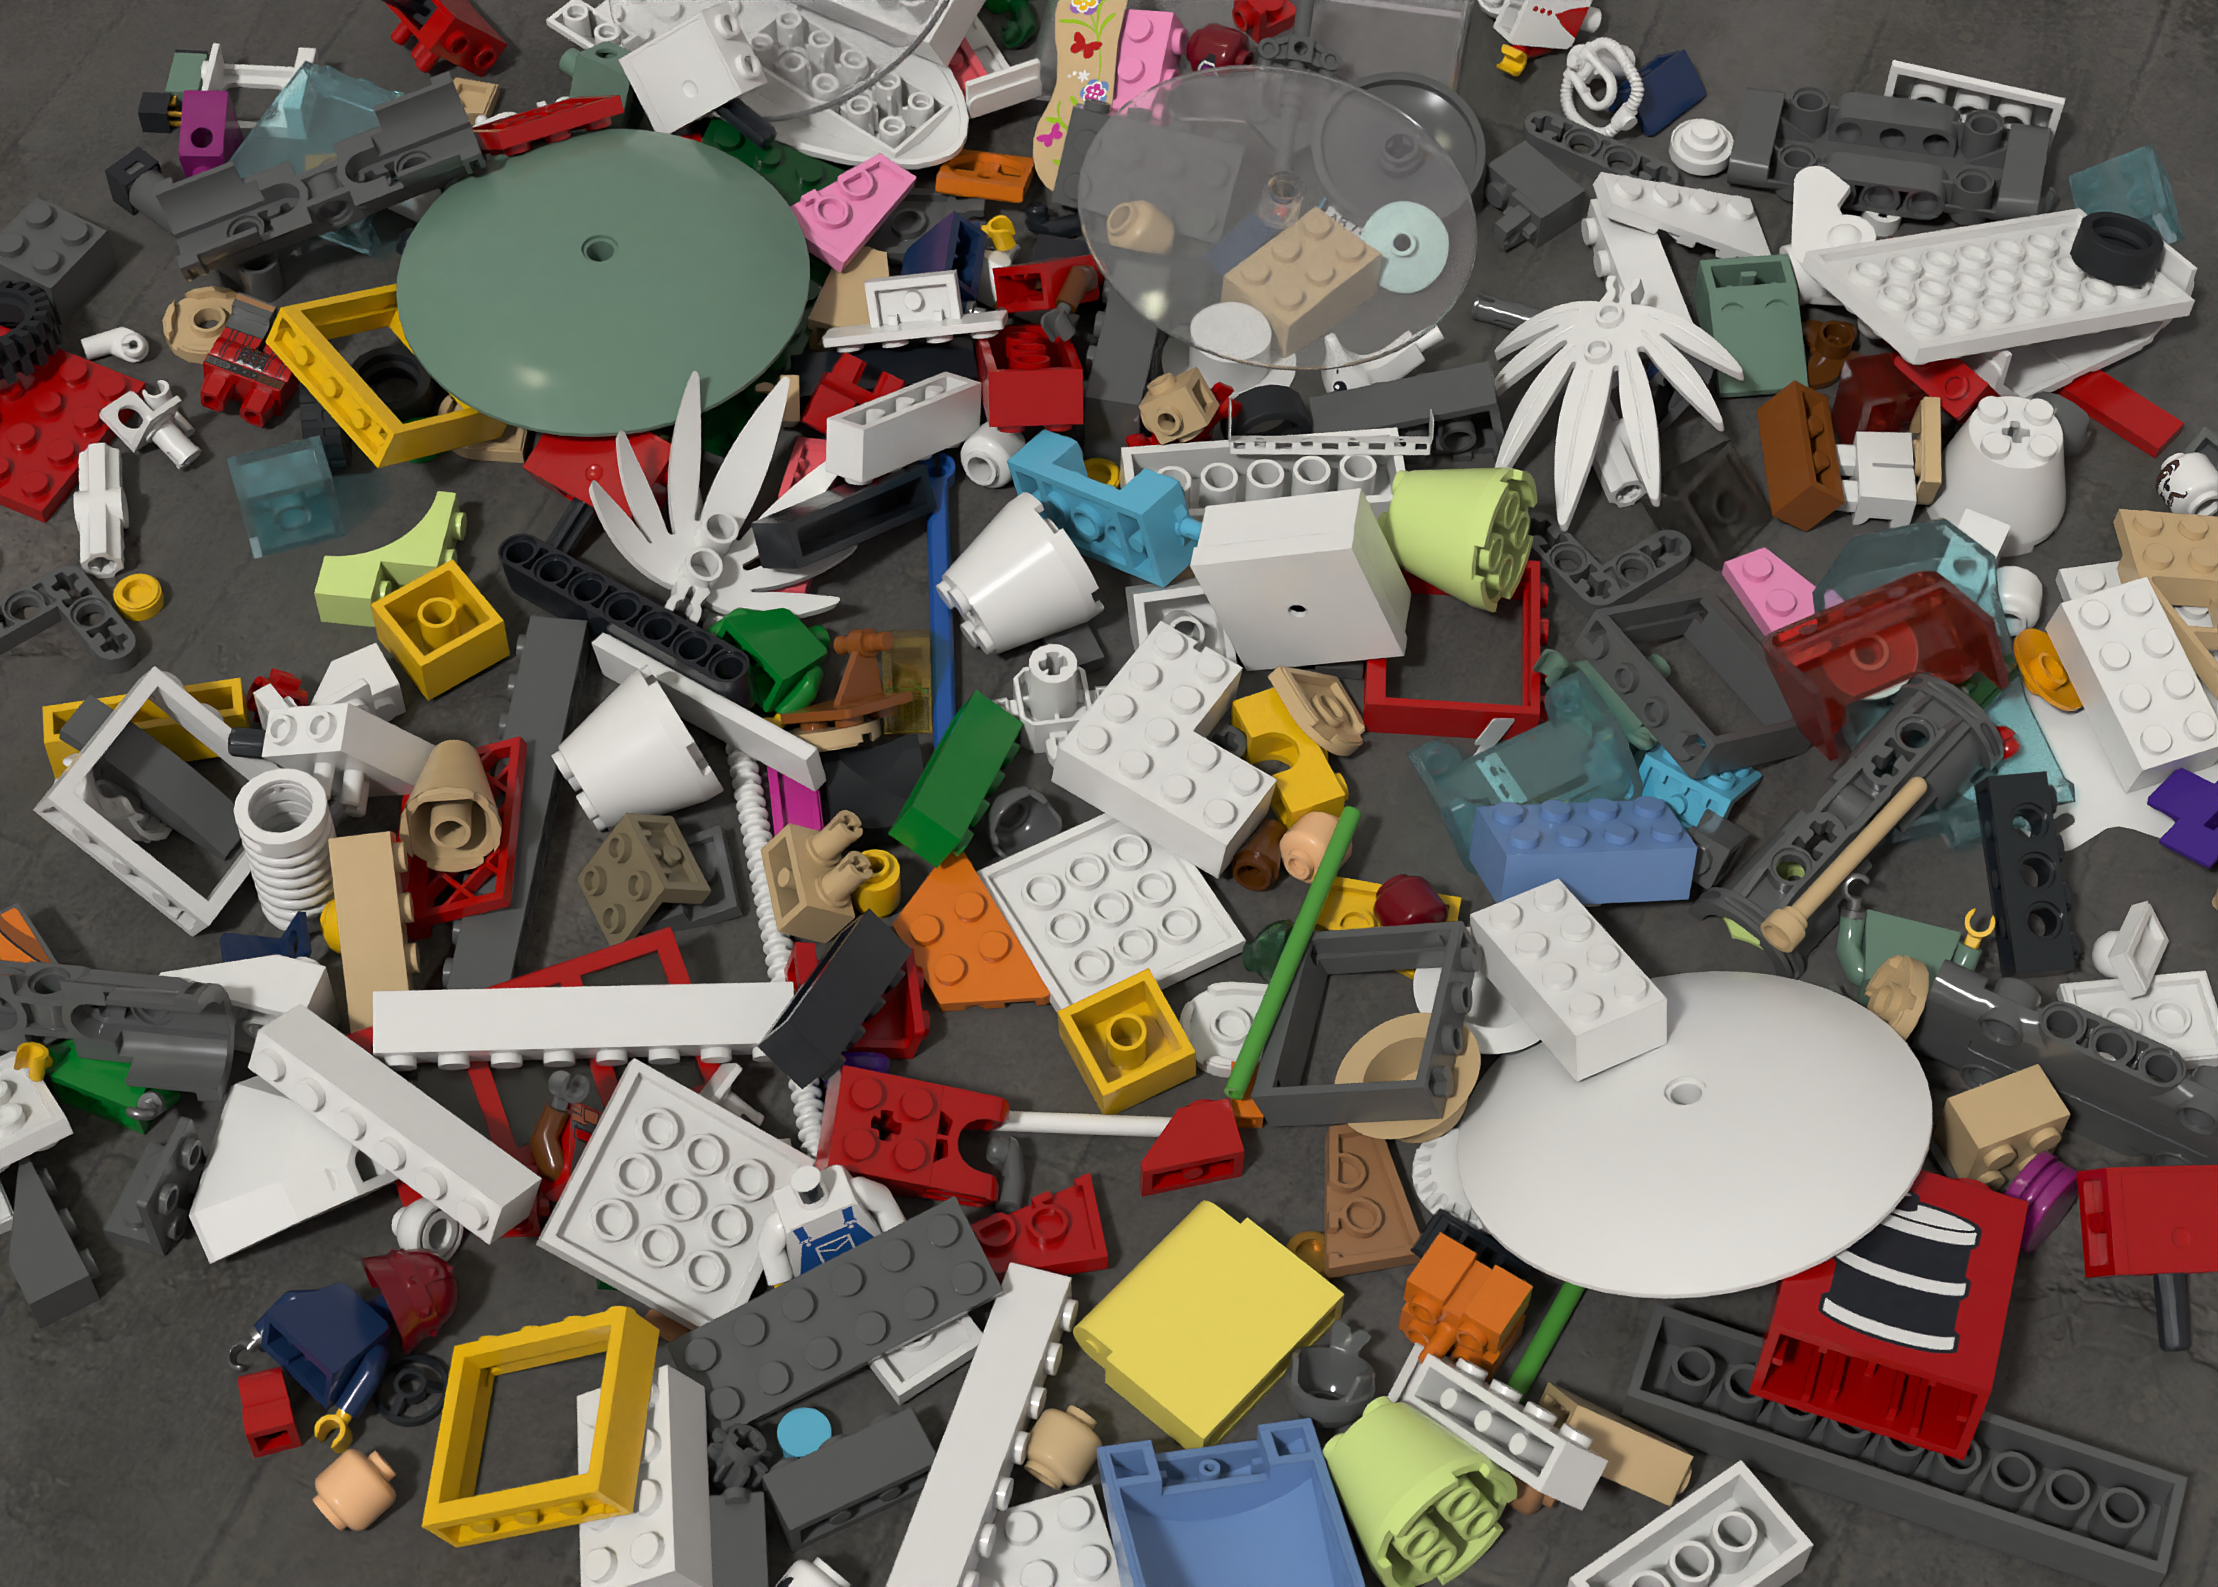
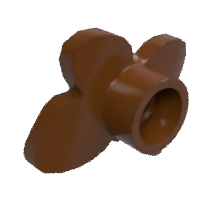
M1801 319L1803 343L1810 348V353L1812 354L1806 368L1808 387L1813 390H1819L1832 386L1837 382L1838 376L1850 382H1859L1865 375L1867 362L1863 355L1852 350L1857 337V328L1852 323L1846 321H1827L1824 323L1818 320Z

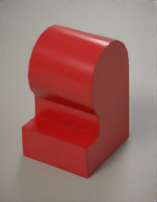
M278 1366L238 1376L245 1435L254 1458L301 1447L302 1442L282 1367ZM284 1431L280 1436L275 1438L267 1439L261 1437L264 1435Z

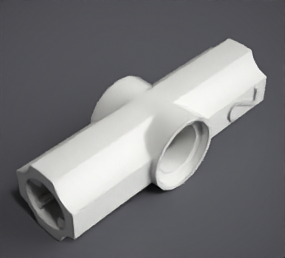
M1609 400L1603 429L1591 466L1596 471L1609 503H1615L1621 508L1634 505L1638 499L1646 496L1647 492L1632 454L1624 419L1618 418L1613 404Z
M106 443L88 444L87 449L79 453V492H74L73 501L76 524L80 533V564L84 573L92 574L98 579L115 577L119 570L124 569L125 545L123 529H128L129 513L126 494L122 487V457L119 449L112 448Z

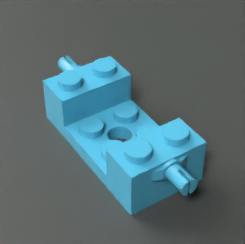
M1045 429L1007 460L1018 496L1023 492H1028L1038 499L1044 507V511L1039 513V515L1044 520L1050 519L1059 530L1063 528L1080 554L1163 588L1191 564L1194 547L1198 546L1202 522L1195 520L1189 515L1184 498V489L1180 481H1177L1175 478L1144 468L1121 490H1118L1112 485H1106L1088 477L1083 461V451L1077 441L1068 436L1064 437Z

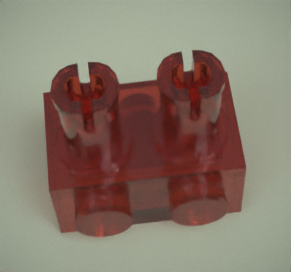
M1889 352L1871 356H1858L1854 359L1845 360L1831 413L1832 425L1840 443L1853 445L1856 432H1897L1900 424L1912 422L1920 401L1924 397L1930 396L1895 366Z

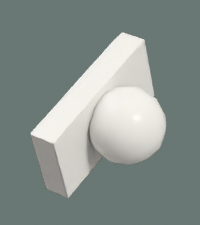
M2148 901L2131 905L2120 931H2108L2096 940L2092 948L2094 967L2101 975L2110 979H2119L2129 998L2146 994L2169 942Z

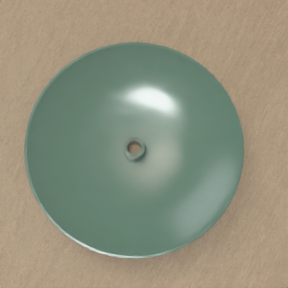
M635 129L572 132V137L557 142L546 143L544 138L530 142L531 149L518 154L505 156L502 153L486 161L487 168L478 169L469 175L465 174L453 183L433 202L420 218L410 235L400 261L396 298L399 319L404 335L415 357L441 387L462 403L496 420L535 432L561 436L602 437L617 436L620 430H623L625 434H633L673 425L676 422L680 403L693 371H697L700 377L702 414L743 391L775 362L792 339L802 319L808 300L810 260L807 244L798 219L785 199L758 172L737 158L701 142L668 133Z

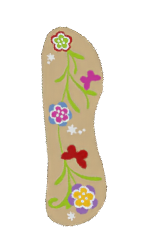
M1059 0L1055 11L1057 82L1053 96L1038 122L1033 139L1035 169L1040 180L1052 191L1055 186L1073 106L1077 103L1085 104L1086 98L1110 103V111H1112L1118 39L1128 0Z

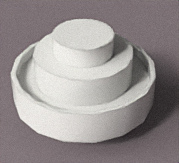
M1706 119L1687 120L1679 124L1672 132L1669 154L1671 160L1678 168L1690 174L1701 176L1713 175L1724 170L1729 165L1734 140L1731 133L1723 125L1715 121Z

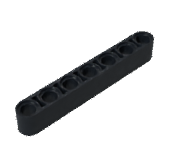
M526 533L515 534L505 539L499 546L498 556L509 586L518 596L558 618L586 620L591 637L596 639L602 633L608 634L747 710L758 700L759 691L748 656L740 649L533 535Z

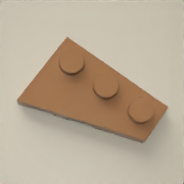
M1348 1124L1330 1126L1325 1136L1324 1278L1328 1279L1419 1263L1421 1259L1410 1250L1420 1236L1385 1139L1363 1135Z

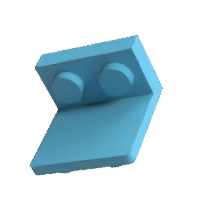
M1699 736L1697 742L1704 749L1707 744ZM1659 744L1646 753L1625 801L1636 800L1641 796L1663 799L1687 832L1691 826L1697 827L1704 811L1707 809L1727 819L1734 803L1759 783L1762 774L1753 769L1752 766L1691 779L1664 747Z

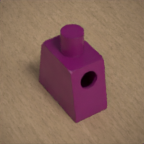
M184 90L178 153L185 177L194 176L230 161L234 162L238 170L244 138L229 92Z

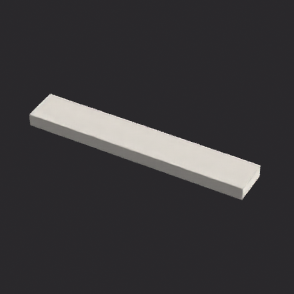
M602 633L592 642L602 674L621 684L630 674L648 665L675 711L682 719L815 792L826 781L818 749L813 745L608 634Z

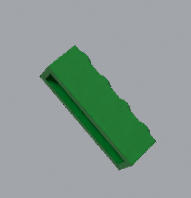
M975 690L950 721L888 834L936 868L939 867L950 853L958 857L974 835V832L968 829L969 825L974 827L989 807L990 803L984 797L989 798L1005 776V773L999 770L1000 767L1006 768L1020 748V745L1014 740L1023 723Z

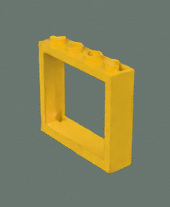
M397 283L280 308L266 339V344L377 468L502 436L507 423L482 414L462 403L453 395L451 396L463 410L402 424L329 343V339L389 327L413 353L405 338L399 319L396 298Z
M613 1306L605 1312L588 1316H569L561 1322L544 1326H525L517 1332L500 1336H482L478 1341L454 1346L422 1527L454 1547L459 1548L633 1513L660 1330L639 1316L636 1310L626 1306ZM607 1351L588 1473L474 1496L494 1377Z

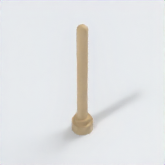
M1911 778L1792 907L1785 906L1783 909H1775L1760 926L1761 932L1771 945L1780 951L1789 953L1805 938V929L1808 926L1806 920L1927 791V783L1923 778Z

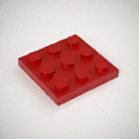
M620 95L577 96L472 127L483 155L490 153L491 156L504 153L505 156L530 150L529 141L533 142L544 138L546 143H552L572 137L570 129L571 131H577L586 128V131H591L612 124L610 117L624 113V108Z

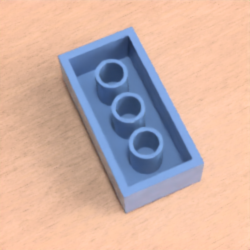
M1641 796L1636 800L1628 801L1594 798L1589 802L1579 803L1547 800L1542 804L1530 805L1499 802L1494 806L1476 807L1469 860L1496 904L1556 879H1559L1582 905L1689 900L1698 847L1663 799L1651 796Z

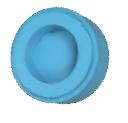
M798 1408L790 1411L781 1419L777 1429L778 1446L785 1458L797 1457L799 1459L818 1450L823 1442L832 1437L831 1425L827 1417L813 1408Z

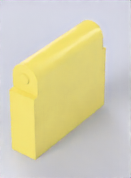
M1201 1201L1073 1328V1334L1087 1355L1105 1369V1383L1182 1447L1193 1449L1219 1445L1285 1377V1371L1289 1366L1292 1352L1300 1347L1314 1346L1332 1328L1334 1320L1341 1319L1344 1293L1248 1217L1240 1224L1214 1203Z

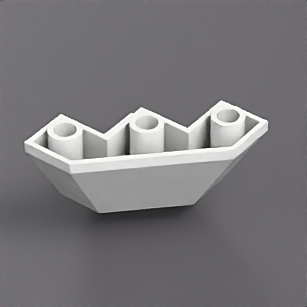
M255 1076L230 1087L189 1217L211 1264L248 1249L285 1229L365 1197L399 1178L260 1076Z

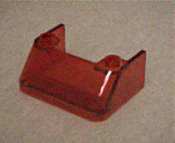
M1919 571L1906 575L1769 633L1762 641L1767 664L1799 731L1829 761L1839 758L1833 736L1838 733L1839 729L1847 721L1845 705L1915 677L1919 673L1928 671L1932 676L1941 678L1949 683H1960L1969 679L1973 673L1980 671L1998 688L2003 689L2010 686L1994 618L1944 576L1935 571Z

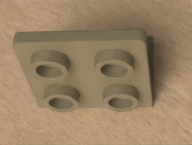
M625 813L578 876V883L610 946L635 938L662 902L702 904L711 893V889L673 816Z

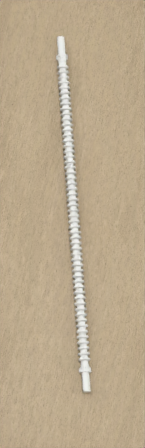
M700 488L698 490L695 512L696 521H699L703 509ZM704 605L701 606L700 618L703 622L702 628L705 631L726 616ZM726 743L725 750L729 755L727 761L731 766L730 776L733 778L732 787L735 789L734 798L738 801L736 809L740 813L738 820L742 824L740 830L744 835L745 856L749 859L747 868L751 871L749 878L753 882L751 888L755 894L754 904L758 907L756 915L760 918L758 926L762 930L761 940L765 943L763 945V952L767 955L765 958V963L769 966L767 974L772 979L771 982H785L784 968L794 945L793 941L789 938L791 935L780 933L777 930L761 855V849L773 839V836L769 832L771 826L767 821L766 800L762 797L764 789L760 786L762 780L758 774L759 765L756 763L757 759ZM819 1077L816 1078L804 1089H801L791 1079L788 1085L793 1091L791 1101L796 1104L793 1112L798 1117L796 1127L800 1129L798 1139L803 1142L800 1147L801 1152L815 1160L813 1164L815 1167L823 1118L822 1112L824 1110V1103L820 1100L822 1090L818 1088L820 1079Z

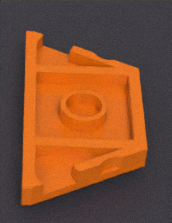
M963 851L956 857L950 853L938 868L935 867L892 924L894 933L910 948L914 949L916 966L922 967L924 984L941 1012L962 1011L972 1006H980L984 1009L1005 1008V1003L1035 1001L1036 1006L1047 1005L1050 1003L1051 993Z

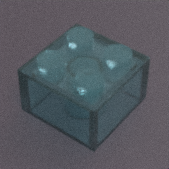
M320 435L226 458L254 559L346 536L333 478Z

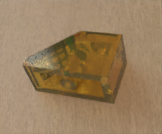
M930 629L882 630V632H890L894 639L892 649L882 651L883 693L912 691L914 699L912 702L897 705L898 714L884 717V734L933 733Z

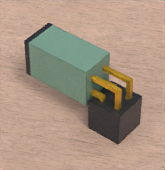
M175 50L165 93L143 92L138 116L143 132L171 134L173 126H181V121H174V119L182 115L184 90H202L201 68L203 61H209L208 51Z

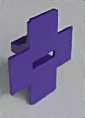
M2182 767L2179 770L2176 769L2148 797L2147 801L2148 806L2166 814L2175 821V824L2159 839L2158 843L2210 869L2215 863L2218 864V781L2214 784Z

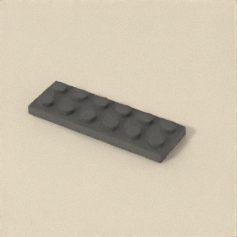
M956 1196L688 1332L667 1343L666 1346L678 1371L705 1387L706 1429L711 1436L716 1427L728 1433L734 1423L751 1425L1005 1293Z

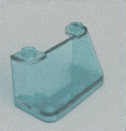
M1583 670L1560 679L1546 692L1544 704L1549 721L1468 759L1462 760L1460 753L1453 743L1443 739L1431 740L1406 751L1417 779L1456 854L1468 872L1479 876L1469 860L1476 807L1494 806L1499 802H1512L1518 805L1542 804L1547 800L1579 803L1589 802L1594 798L1628 801L1636 800L1642 796L1643 782L1621 723Z

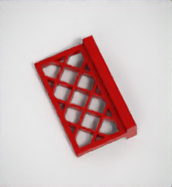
M521 736L475 748L479 754L494 800L501 792L506 795L505 803L498 809L502 822L500 845L496 851H493L486 859L484 858V863L479 865L462 885L454 880L459 872L433 870L426 867L427 861L414 853L412 858L407 853L408 872H400L402 893L411 892L413 901L414 922L406 923L407 935L412 941L431 937L432 925L511 905L528 744ZM510 757L509 764L495 778L487 773L499 759ZM411 794L403 795L401 814ZM400 827L398 830L397 842H401V839L399 837ZM492 873L497 876L495 892L480 896L473 895ZM448 884L456 890L443 905L434 907L435 898Z

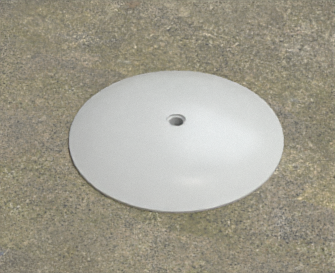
M1709 971L1682 973L1650 979L1667 998V1044L1578 1082L1542 1040L1524 1049L1503 1053L1487 1070L1476 1086L1466 1106L1459 1127L1457 1160L1464 1194L1479 1221L1505 1249L1536 1269L1577 1286L1631 1297L1671 1299L1727 1294L1763 1286L1812 1268L1852 1246L1882 1222L1910 1190L1921 1171L1929 1150L1933 1128V1113L1928 1082L1918 1059L1898 1033L1872 1011L1838 993L1800 980L1751 972Z

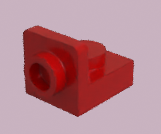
M1234 0L1232 18L1240 31L1246 32L1259 44L1262 39L1272 38L1294 27L1296 7L1289 0Z

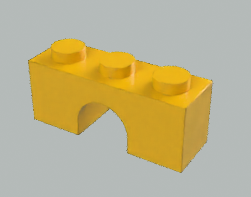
M1273 687L1232 701L1230 725L1238 728L1246 737V761L1253 765L1266 760H1278L1291 767L1286 771L1272 775L1277 781L1270 805L1279 822L1286 828V831L1303 815L1312 811L1325 812L1340 818L1345 801L1349 799L1346 782L1340 773L1334 774L1328 763L1327 750L1314 742L1299 727L1276 689Z

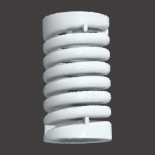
M279 768L266 771L252 778L242 787L234 806L236 824L245 849L255 888L258 892L262 911L270 923L283 931L287 929L298 911L306 912L309 933L321 931V913L325 905L335 898L328 839L337 838L325 790L317 779L300 770Z

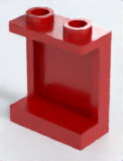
M1899 354L1893 361V364L1912 380L1928 397H1940V408L1961 426L1964 425L1976 410L1983 398L1987 396L2001 397L1986 381L1959 358L1927 362L1924 365H1913L1905 361Z
M795 942L784 968L785 982H793L794 995L819 962L816 956L815 943ZM911 948L913 951L901 967L906 972L905 976L889 993L881 995L886 1000L885 1005L871 1020L866 1023L863 1021L862 1025L867 1029L865 1034L846 1052H875L885 1054L890 1059H913L921 1040L928 1038L930 1016L927 1009H922L920 999L924 987V973L921 966H916L913 948Z

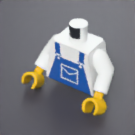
M809 1165L796 1169L790 1177V1184L777 1189L772 1194L774 1212L766 1216L758 1236L757 1247L769 1286L774 1285V1288L907 1221L889 1189L883 1184L862 1176L853 1178L843 1165H834L822 1171Z

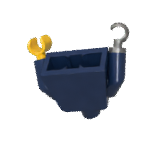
M953 211L907 249L904 255L901 275L957 270L963 314L986 312L985 308L977 307L976 301H973L977 298L986 241L987 238H991L994 248L998 251H1007L1014 248L1016 242L1013 235L1016 232L1013 224L1008 217L998 215L992 218L987 225H981V221H968L962 215Z
M335 1283L322 1289L287 1291L248 1330L251 1335L249 1340H237L230 1346L227 1352V1364L233 1371H244L245 1367L238 1366L236 1363L238 1352L243 1348H247L251 1353H254L261 1346L267 1354L327 1410L336 1405L339 1409L335 1415L331 1414L321 1417L316 1422L314 1432L317 1440L322 1443L332 1429L340 1428V1433L334 1439L331 1449L339 1454L345 1452L352 1443L353 1434L347 1425L352 1417H360L376 1392L390 1360L388 1344L391 1329L389 1325L395 1321L382 1293L365 1302L348 1285L343 1283Z

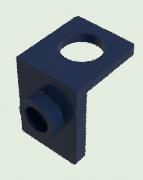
M301 911L296 913L281 938L224 932L219 939L222 963L277 954L294 959L297 957L309 958L312 953L306 912ZM298 934V949L294 956V943Z

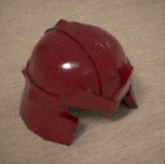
M404 1248L399 1250L391 1249L385 1255L361 1258L370 1286L372 1288L379 1287L402 1338L399 1344L406 1356L423 1339L429 1336L436 1337L437 1332L442 1328L441 1326L453 1316L457 1308L458 1280L454 1274V1266H450L449 1262L445 1261L437 1253L423 1248L408 1250Z

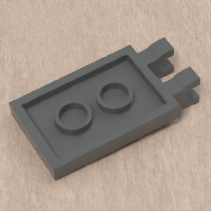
M913 188L864 246L887 252L888 265H903L907 249L953 211H956L968 221H981V225H987L989 219L988 216H985L986 199L969 198L967 200H959L958 195L938 193L935 189Z

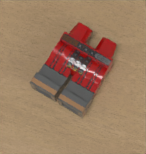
M238 292L231 305L232 314L221 335L216 339L211 352L208 353L203 362L204 381L200 391L201 404L203 407L219 412L224 411L230 398L242 402L240 417L246 423L262 428L273 414L282 417L287 408V402L297 390L300 380L266 344V339L277 317V306Z

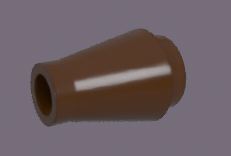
M1273 819L1262 820L1257 830L1234 855L1232 860L1233 876L1242 887L1252 891H1262L1277 881L1281 863L1279 843L1287 832L1283 824Z

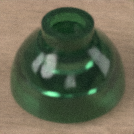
M1290 919L1277 920L1264 927L1257 934L1254 941L1244 944L1242 958L1244 967L1248 972L1256 971L1264 981L1270 982L1294 922Z

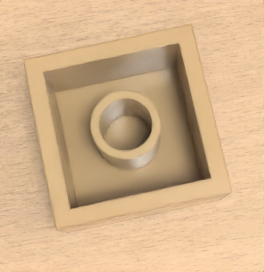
M2036 1064L1947 1098L1933 1138L1959 1178L1980 1181L1993 1191H1996L2005 1181L2016 1178L2028 1162L2040 1152L2049 1151L2052 1154L2054 1153L2057 1144L2062 1138L2061 1135L2070 1117V1112L2040 1065Z

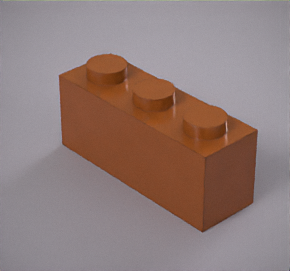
M1794 380L1757 409L1772 516L1781 522L1788 523L1807 532L1843 505L1845 500L1828 397Z

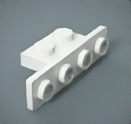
M957 270L867 279L864 283L870 324L830 328L822 339L825 348L837 347V352L841 353L858 351L864 348V344L881 342L883 348H895L908 344V339L926 337L927 343H942L952 340L954 338L953 334L971 333L972 338L982 339L998 335V330L1003 329L1009 319L1007 310L963 314Z

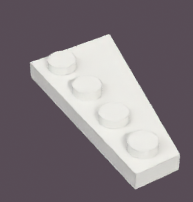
M1601 172L1593 183L1604 217L1654 235L1658 229L1665 230L1679 244L1693 248L1695 243L1698 242L1715 248V256L1721 259L1736 258V256L1771 255L1750 198Z

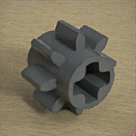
M734 1423L728 1433L716 1427L707 1441L708 1478L715 1486L722 1490L731 1487H743L745 1482L756 1489L762 1481V1475L768 1472L766 1465L773 1456L772 1452L766 1450V1441L763 1435L755 1428L745 1424Z

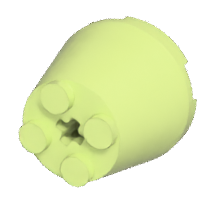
M1509 467L1412 470L1410 472L1399 470L1393 481V497L1388 512H1382L1378 519L1380 529L1398 566L1471 607L1496 612L1499 599L1501 597L1511 599L1530 555L1534 536L1528 535L1530 524L1528 506L1534 508L1537 504V490L1532 475L1529 472Z
M1386 1396L1376 1398L1370 1402L1365 1408L1362 1417L1345 1433L1331 1438L1322 1452L1324 1459L1328 1462L1327 1469L1335 1493L1373 1573L1385 1587H1415L1427 1583L1435 1577L1439 1579L1442 1585H1445L1471 1567L1493 1545L1504 1530L1497 1521L1506 1503L1517 1499L1516 1482L1506 1469L1417 1409L1403 1402L1393 1403Z

